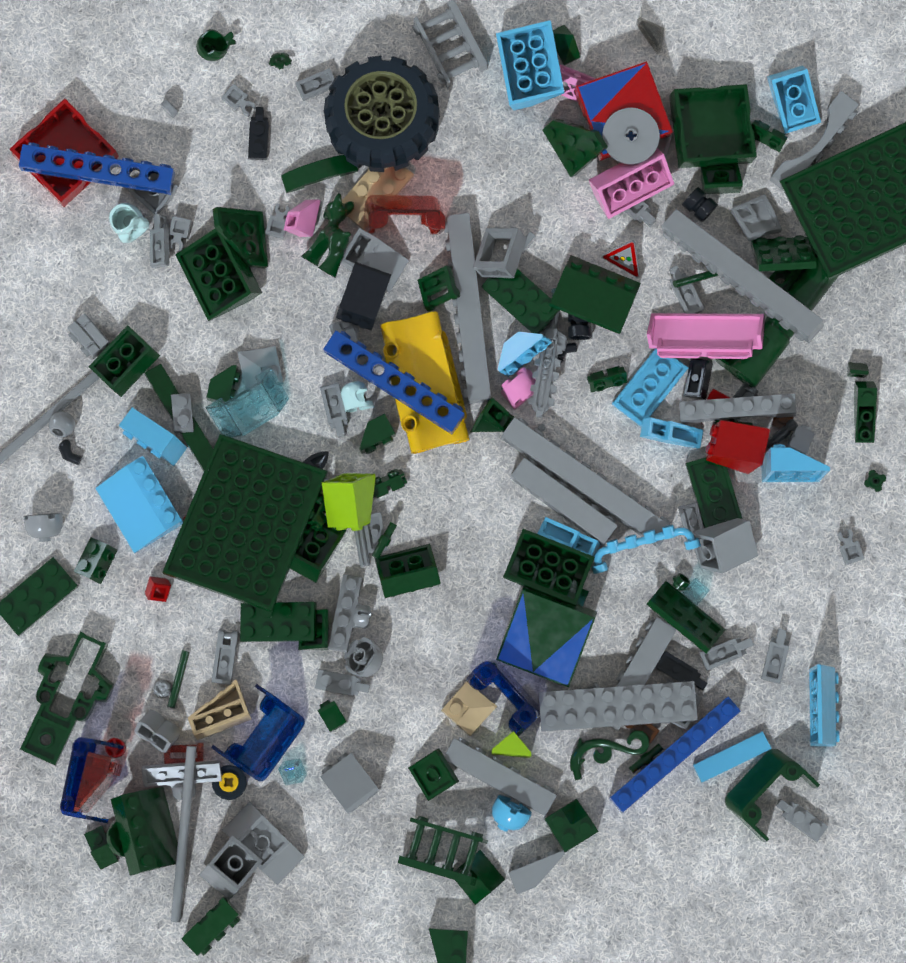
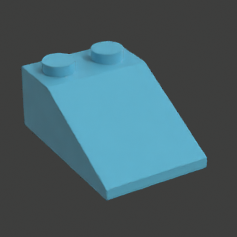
M802 65L767 76L770 91L785 134L821 123L806 67Z

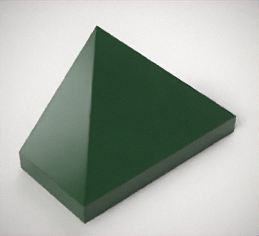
M562 25L554 29L556 49L563 65L581 58L574 35L568 28Z

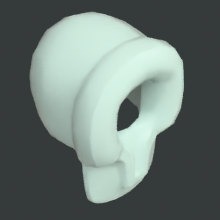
M129 203L116 205L109 214L110 225L123 243L133 242L145 233L150 225L148 219L143 217L141 211Z

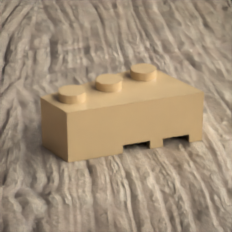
M235 679L230 686L220 691L215 698L189 716L188 720L192 732L198 741L250 721L252 718L240 685Z

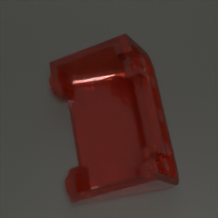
M372 195L365 201L364 231L370 234H374L375 229L382 228L387 224L388 215L421 216V225L428 227L430 235H439L445 230V216L439 200L434 196Z

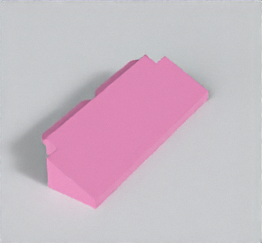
M651 313L647 330L649 348H656L660 358L708 357L710 359H747L752 357L753 349H763L765 315Z

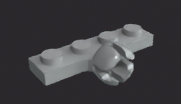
M343 574L328 650L347 653L353 628L366 629L369 626L371 608L370 606L358 603L362 577Z
M220 760L195 762L192 798L196 794L195 784L222 781ZM185 763L142 766L144 787L171 786L173 797L177 800H182Z

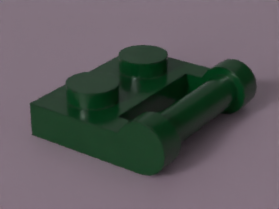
M446 265L417 280L424 307L428 312L435 310L437 306L451 299L455 300L460 297V291L456 287L451 266ZM448 288V293L434 300L431 299L432 295Z

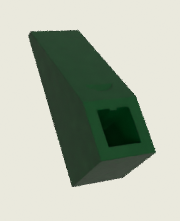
M855 381L854 383L855 443H874L877 387L874 381Z

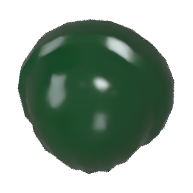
M209 29L201 34L197 40V52L207 61H218L226 55L230 45L236 44V41L232 39L234 35L232 32H229L224 37L218 31Z

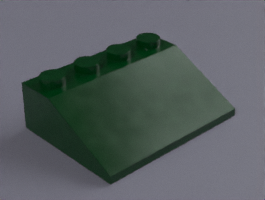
M213 229L176 254L208 321L262 294L250 267L245 264L216 229Z
M570 255L549 306L620 334L641 283Z
M327 519L323 527L318 531L312 528V524H307L290 569L317 583L347 530H336L334 527H328Z
M522 529L503 578L576 606L595 557Z
M164 787L136 791L110 799L129 875L132 876L175 865L178 842Z

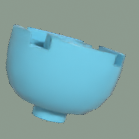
M498 795L492 807V816L498 823L497 827L506 832L508 830H520L527 824L532 812L520 803L518 805L510 801L512 798Z

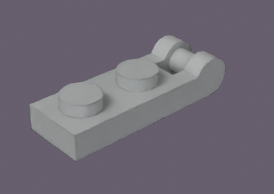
M219 629L212 683L231 685L239 631L225 632L224 629ZM224 639L231 640L230 645H223Z

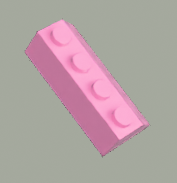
M658 148L649 159L642 163L633 165L619 163L589 179L592 191L608 219L674 185L665 156Z

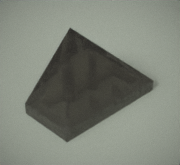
M641 17L638 18L636 26L656 54H659L662 48L664 27Z

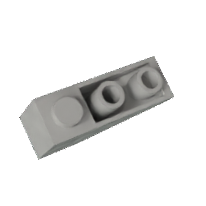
M557 848L547 852L548 857L541 859L540 856L530 859V864L523 866L520 863L512 866V871L508 873L516 893L520 894L535 888L565 855L564 850L559 852Z

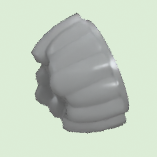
M159 680L154 685L153 691L157 697L166 698L170 695L172 687L168 681Z

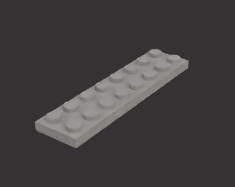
M694 681L538 693L541 732L698 720Z

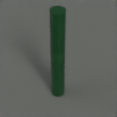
M706 271L674 280L673 286L677 288L719 275Z
M182 650L167 707L175 709L189 656L188 651Z

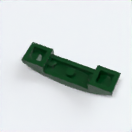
M339 155L301 166L281 175L286 193L303 189L304 186L339 175L342 177L358 172V168L347 162L345 155Z

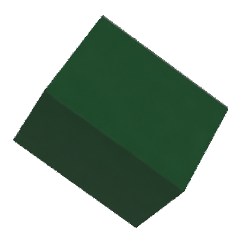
M738 164L701 167L702 190L706 194L740 193L743 182Z
M328 609L316 610V641H299L298 650H328Z
M479 850L476 852L471 869V877L477 878L475 886L459 881L456 882L476 905L505 879L485 854ZM463 863L454 872L460 873V871L463 870L465 863Z

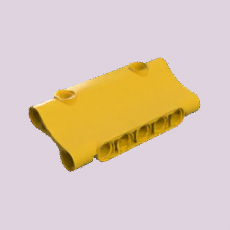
M429 312L381 324L380 328L385 345L383 353L386 363H394L403 374L408 372L415 377L414 381L419 384L421 382L425 383L434 394L440 393L447 398L446 401L451 405L453 403L458 404L463 408L462 412L465 414L459 426L451 435L395 399L401 426L406 431L411 454L469 441L464 421L467 418V413L449 340L446 333L442 330L438 312ZM396 347V348H397V352H396V354L394 355V354H393V349ZM398 377L390 379L392 385L400 383V378ZM409 387L406 390V394L409 396L416 393L414 387ZM426 397L422 400V404L429 406L433 400ZM440 408L438 410L440 416H446L449 412L447 408ZM414 420L415 426L412 428L411 422Z

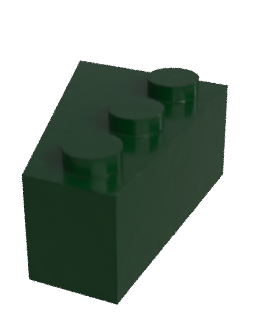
M222 897L218 901L219 903L210 909L181 938L197 956L200 954L204 956L212 949L210 944L215 939L219 942L226 935L224 931L229 926L233 928L241 920L239 918L241 913L226 897Z
M429 928L437 963H466L468 931Z

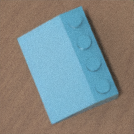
M551 20L496 33L509 105L513 110L531 107L565 93Z
M783 444L773 445V448H770L765 454L763 465H761L762 482H820L830 471L829 466L792 448H785Z
M143 456L126 465L96 487L101 499L134 553L180 527L183 523Z
M817 664L809 669L810 746L834 747L836 742H839V731H836V723H839V711H836L839 693L835 692V684H838L839 678L838 672H835V667Z

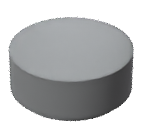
M164 100L160 104L164 111L172 118L178 114L177 109L168 100Z

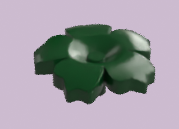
M275 53L271 55L269 65H275V68L279 70L284 69V65L288 66L291 64L292 59L289 58L287 53Z

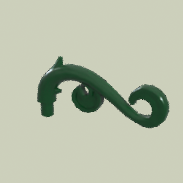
M636 730L628 736V745H631V742L636 738L641 740L642 746L639 749H631L609 739L596 738L582 742V738H579L578 744L570 758L571 772L573 771L575 781L582 779L581 765L585 761V758L582 759V757L588 750L602 747L603 753L600 754L598 750H595L593 757L597 763L604 764L611 760V749L632 755L645 753L650 744L648 735L641 730Z

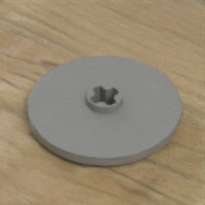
M624 108L612 114L606 121L602 138L608 146L606 151L613 159L623 164L633 165L646 161L654 154L659 144L660 133L656 121L650 114L638 108ZM629 132H632L633 135H636V137H634L632 141L629 139V137H626L629 134Z

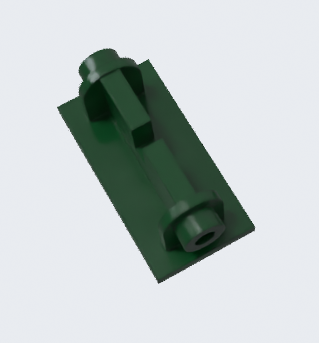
M754 120L751 126L754 131L755 140L780 152L788 137L776 129L770 132L768 130L771 126L763 123L761 120Z
M616 366L606 369V376H604L603 370L590 373V376H587L590 392H600L606 388L618 387L627 383V373L624 367Z
M394 469L382 478L376 477L373 498H379L388 494L387 486L389 485L392 492L405 487L407 480L405 476L401 477L405 475L401 469Z
M323 493L319 494L308 524H312V528L316 531L323 527L327 519L322 513H326Z

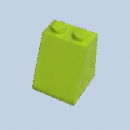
M343 473L322 482L328 527H334L336 530L351 528L352 531L362 530L363 526L370 524L375 474Z

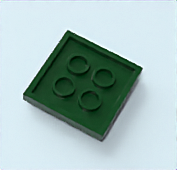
M802 235L792 238L779 236L773 239L760 237L751 241V248L759 272L816 268L817 261L807 237Z

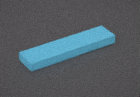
M762 731L694 764L693 767L702 783L770 750L771 747Z

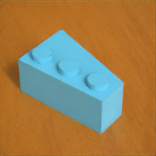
M133 407L119 424V427L124 430L123 435L130 440L135 438L139 446L144 449L149 448L151 450L150 453L159 459L162 457L173 466L187 449L175 435Z

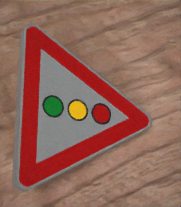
M634 240L603 255V259L631 275L639 277V263L636 242Z

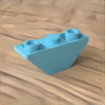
M517 332L503 344L498 365L499 372L507 377L515 374L520 367L529 363L535 355L544 351L552 341L542 334Z

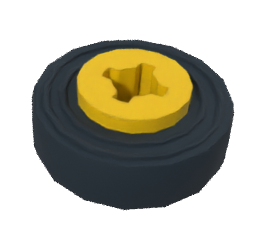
M222 766V781L212 782V788L215 794L222 799H236L246 789V776L237 766Z

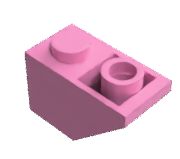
M305 200L288 211L284 230L299 237H313L321 200Z

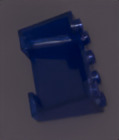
M495 659L487 660L477 666L467 677L466 681L469 685L478 691L485 689L493 682L513 704L517 711L510 718L508 725L511 732L514 731L518 737L540 718L539 705L499 661Z

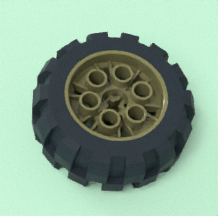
M382 55L367 57V63L361 65L358 61L352 63L345 68V74L343 76H336L330 85V93L325 98L324 103L326 130L332 145L338 154L346 156L347 162L358 168H361L363 165L368 166L369 170L373 172H384V168L394 167L395 171L408 167V162L413 158L419 160L428 151V145L435 141L439 130L440 118L438 96L434 85L428 82L427 75L415 65L412 67L408 66L407 60L392 56L391 61L382 60ZM394 96L402 97L400 100L392 99ZM362 99L369 100L365 104L360 103ZM410 105L411 109L403 108L404 106ZM353 111H360L358 114L353 115ZM399 114L403 115L401 118H395ZM363 117H366V118H368L369 120H368V121H362L361 119H362ZM384 124L387 125L386 128L380 129ZM394 125L400 129L397 133L392 128ZM371 127L374 129L373 135L367 134Z

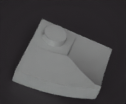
M765 194L731 208L732 215L748 241L782 231L778 218Z
M276 346L238 352L246 392L284 384Z

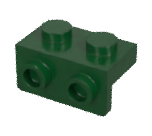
M90 537L74 572L101 584L115 558L117 549Z

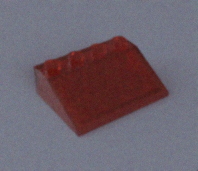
M88 752L74 811L88 813L116 780V777L121 775L123 766L120 764L121 760Z

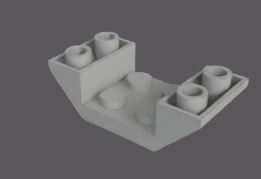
M251 802L222 829L229 838L233 835L262 860L258 867L277 885L305 857Z

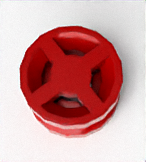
M111 738L105 744V751L109 756L118 758L124 755L126 745L119 738Z

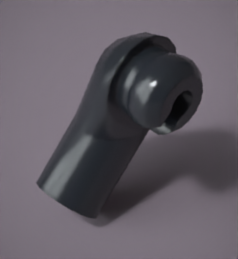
M567 343L566 350L563 351V354L558 355L561 363L564 361L563 359L567 353L577 352V344Z
M63 440L59 444L62 458L79 466L82 456L72 453L71 442Z

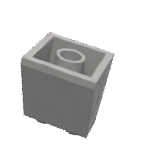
M736 518L692 532L695 538H699L701 544L700 547L695 548L699 568L723 574L758 556L757 544L754 541L752 525L749 520Z
M344 753L337 759L338 763L332 767L330 764L321 771L323 775L320 777L345 811L350 814L380 790L353 754L350 753L348 755Z
M232 835L199 875L230 900L262 863V860Z

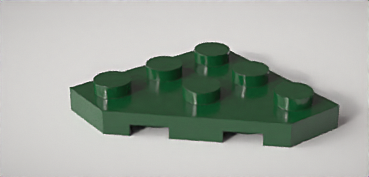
M555 119L543 129L544 134L570 177L576 176L608 148L599 131L594 129L588 130L584 126L574 123H565L564 120Z
M223 207L213 208L215 229L245 264L252 268L268 267L263 212Z

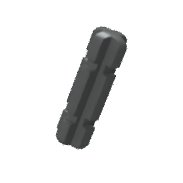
M794 419L789 420L786 426L781 427L772 435V438L768 439L767 447L769 449L773 448V445L784 440L791 431L798 427L797 422Z

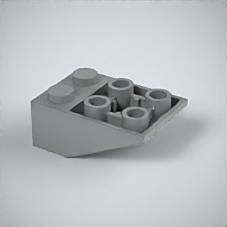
M359 228L344 252L341 265L352 271L355 262L391 274L386 289L390 293L409 260L375 236Z

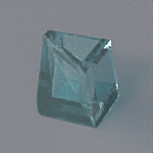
M695 578L682 594L697 606L710 590Z
M300 759L284 761L278 769L285 785L302 783L307 776Z

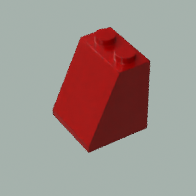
M720 420L710 429L711 440L706 447V460L749 474L763 465L770 429Z

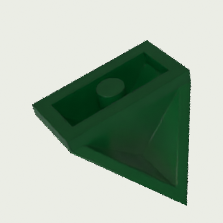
M491 397L470 432L504 433L514 419V416Z

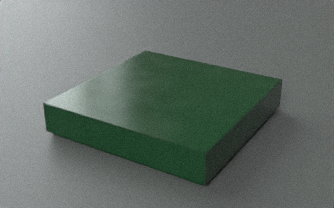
M439 748L408 767L428 801L459 782Z

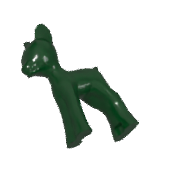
M340 193L325 208L323 217L329 220L328 224L321 230L313 245L301 256L318 267L322 256L329 248L327 258L318 268L336 278L338 268L349 243V237L351 236L350 232L341 230L339 224L354 210L355 206L352 201L345 204L342 203Z

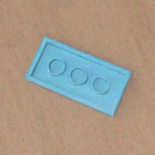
M655 348L612 405L642 427L643 418L651 417L689 367L677 358H660Z

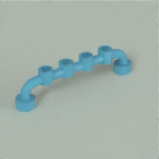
M673 525L663 527V532L655 533V530L644 532V537L637 538L636 534L625 537L626 541L618 543L617 539L606 542L607 546L595 553L594 565L591 566L593 574L608 570L606 562H602V557L605 554L632 549L663 539H671L679 535H684L687 538L684 544L686 550L700 547V540L695 538L689 529H674Z

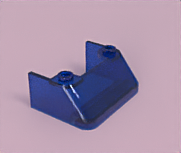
M256 684L255 688L265 694L260 703V710L265 714L243 746L239 743H233L225 752L214 745L211 748L255 780L264 781L304 727L305 720L276 696Z
M79 737L72 746L60 803L61 813L66 816L108 823V819L83 815L84 802L96 745L123 749L124 745Z

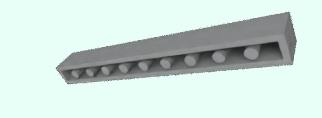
M677 209L661 225L663 236L667 240L676 242L679 249L683 252L688 251L696 262L705 264L707 270L712 274L717 273L725 284L734 286L736 292L741 296H747L755 307L760 306L763 308L765 314L772 319L776 318L780 321L779 324L784 329L792 330L800 341L805 340L807 343H810L824 327L823 319Z
M470 214L447 215V221L443 222L444 233H448L449 240H445L446 250L451 253V258H448V266H451L453 270L455 284L460 291V297L455 300L452 299L453 307L457 306V314H454L455 325H459L460 332H456L457 344L461 343L462 351H458L459 362H463L464 369H461V379L466 382V388H463V397L468 399V404L489 402L491 393L477 274L473 268L475 257Z
M514 417L500 439L526 457L533 459L539 466L551 472L556 478L566 483L641 537H644V532L649 530H655V533L663 532L662 528L670 525L671 522L665 517L661 516L659 518L656 516L652 508L647 505L645 507L640 505L636 497L631 494L627 496L623 493V489L615 483L612 485L607 482V477L599 472L596 474L591 471L592 467L583 461L581 463L578 462L573 453L561 450L557 442L552 439L550 441L543 437L544 434L538 429L532 430L524 419ZM664 539L652 544L658 548Z

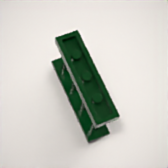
M418 816L417 819L410 818V822L417 824L409 854H406V857L399 855L397 863L475 886L477 878L471 877V869L479 842L488 843V840L483 839V834L472 831L471 835L428 823L429 819ZM427 826L435 829L427 859L424 862L417 861L418 857L416 855L424 828ZM444 831L454 835L445 865L443 864L442 868L435 866L436 862L434 860ZM461 837L471 839L463 870L460 873L454 872V867L452 866Z

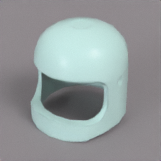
M354 381L342 387L341 397L346 413L356 412L357 407L360 410L374 408L373 401H365L364 393L368 388L363 382Z

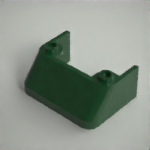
M778 749L767 751L725 797L726 807L763 842H767L769 838L756 826L761 819L762 812L754 802L780 775L788 781H795L802 777L812 788L820 786L797 762Z

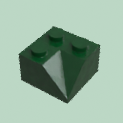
M577 799L544 819L560 847L564 850V853L599 832Z

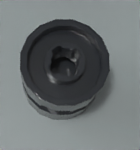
M697 187L686 198L682 206L689 212L694 211V216L702 223L716 209L718 204L711 197L706 198V193Z
M568 314V323L571 324L568 327V339H592L593 327L590 326L591 323Z

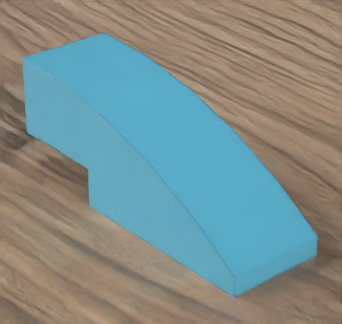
M649 417L643 418L640 437L699 449L701 447L703 430L673 421L667 422Z
M545 517L537 533L591 556H595L601 545L598 540L581 534L580 531Z

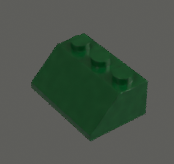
M127 325L88 367L115 393L122 397L161 355Z
M430 544L383 555L379 559L374 558L384 598L395 597L400 594L441 584Z

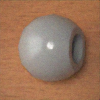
M56 412L50 417L48 427L54 436L64 438L71 435L74 431L75 420L68 412Z

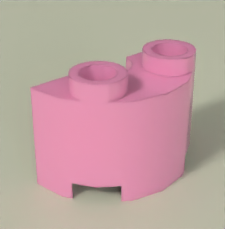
M525 367L516 373L517 377L512 381L508 379L501 385L503 389L500 393L514 410L534 394V392L530 391L531 385L535 384L536 379L532 378L533 373L531 370Z

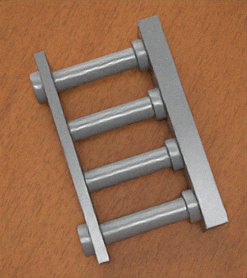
M455 0L447 2L448 9H446V12L423 23H420L418 17H415L414 25H412L416 36L420 35L439 72L437 76L440 83H445L447 88L450 87L449 79L473 67L479 68L480 72L487 69V62ZM447 19L454 20L456 25L453 29L430 40L428 39L424 30ZM456 35L463 37L464 41L461 45L437 56L433 49V46ZM464 51H470L472 55L470 61L445 72L441 62Z

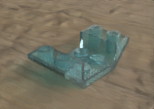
M271 367L255 377L256 384L226 402L221 397L205 407L222 435L228 437L246 435L277 416L283 409L289 397Z

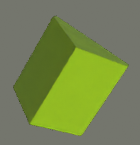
M513 731L491 750V755L530 758L531 751Z

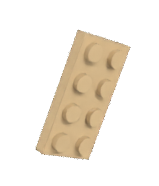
M394 167L384 168V172L368 170L342 200L344 204L349 201L355 204L354 210L347 217L361 229L367 231L412 179L414 174L406 167L395 171Z

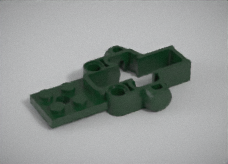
M80 631L69 656L46 653L42 657L38 666V672L43 676V679L36 692V700L41 705L20 750L50 764L57 765L76 722L88 720L97 701L107 702L113 692L114 683L97 670L108 647L107 643L100 642ZM86 639L100 646L88 675L92 677L95 675L98 678L99 687L90 699L85 696V691L81 690L68 718H64L51 712L63 682L57 680L54 683L50 679L58 662H65L66 665L71 667L83 640ZM48 691L50 699L43 702L41 695L43 692ZM84 707L85 715L78 718L76 715L77 709ZM48 734L52 740L49 745L45 746L42 744L41 738L43 735Z

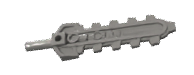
M560 311L550 321V328H546L545 331L539 333L549 338L552 343L544 351L539 352L540 357L535 359L534 363L538 366V369L532 375V378L536 379L534 385H531L530 391L534 392L532 398H529L528 404L532 405L533 410L536 412V417H542L555 404V399L551 397L553 393L557 392V386L554 385V381L559 379V373L556 372V368L561 366V360L558 359V355L563 354L567 345V337L557 329Z

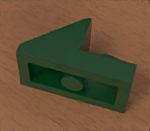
M103 826L84 834L91 849L90 853L100 870L118 862L116 855L108 846L107 835Z

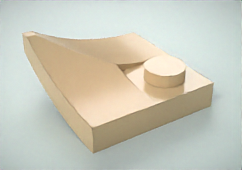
M466 681L441 711L467 735L471 736L494 711L497 705Z

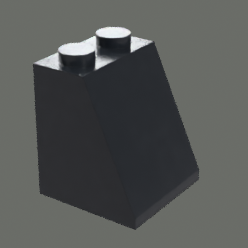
M355 262L336 318L372 331L391 274Z

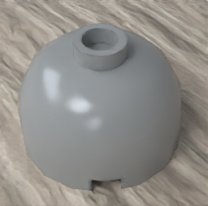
M63 514L24 516L25 530L31 537L39 538V542L51 541L50 537L57 536L61 532Z
M362 637L359 641L354 640L349 645L348 652L344 655L346 659V664L344 665L347 671L359 677L374 675L380 669L383 662L381 648L374 641Z

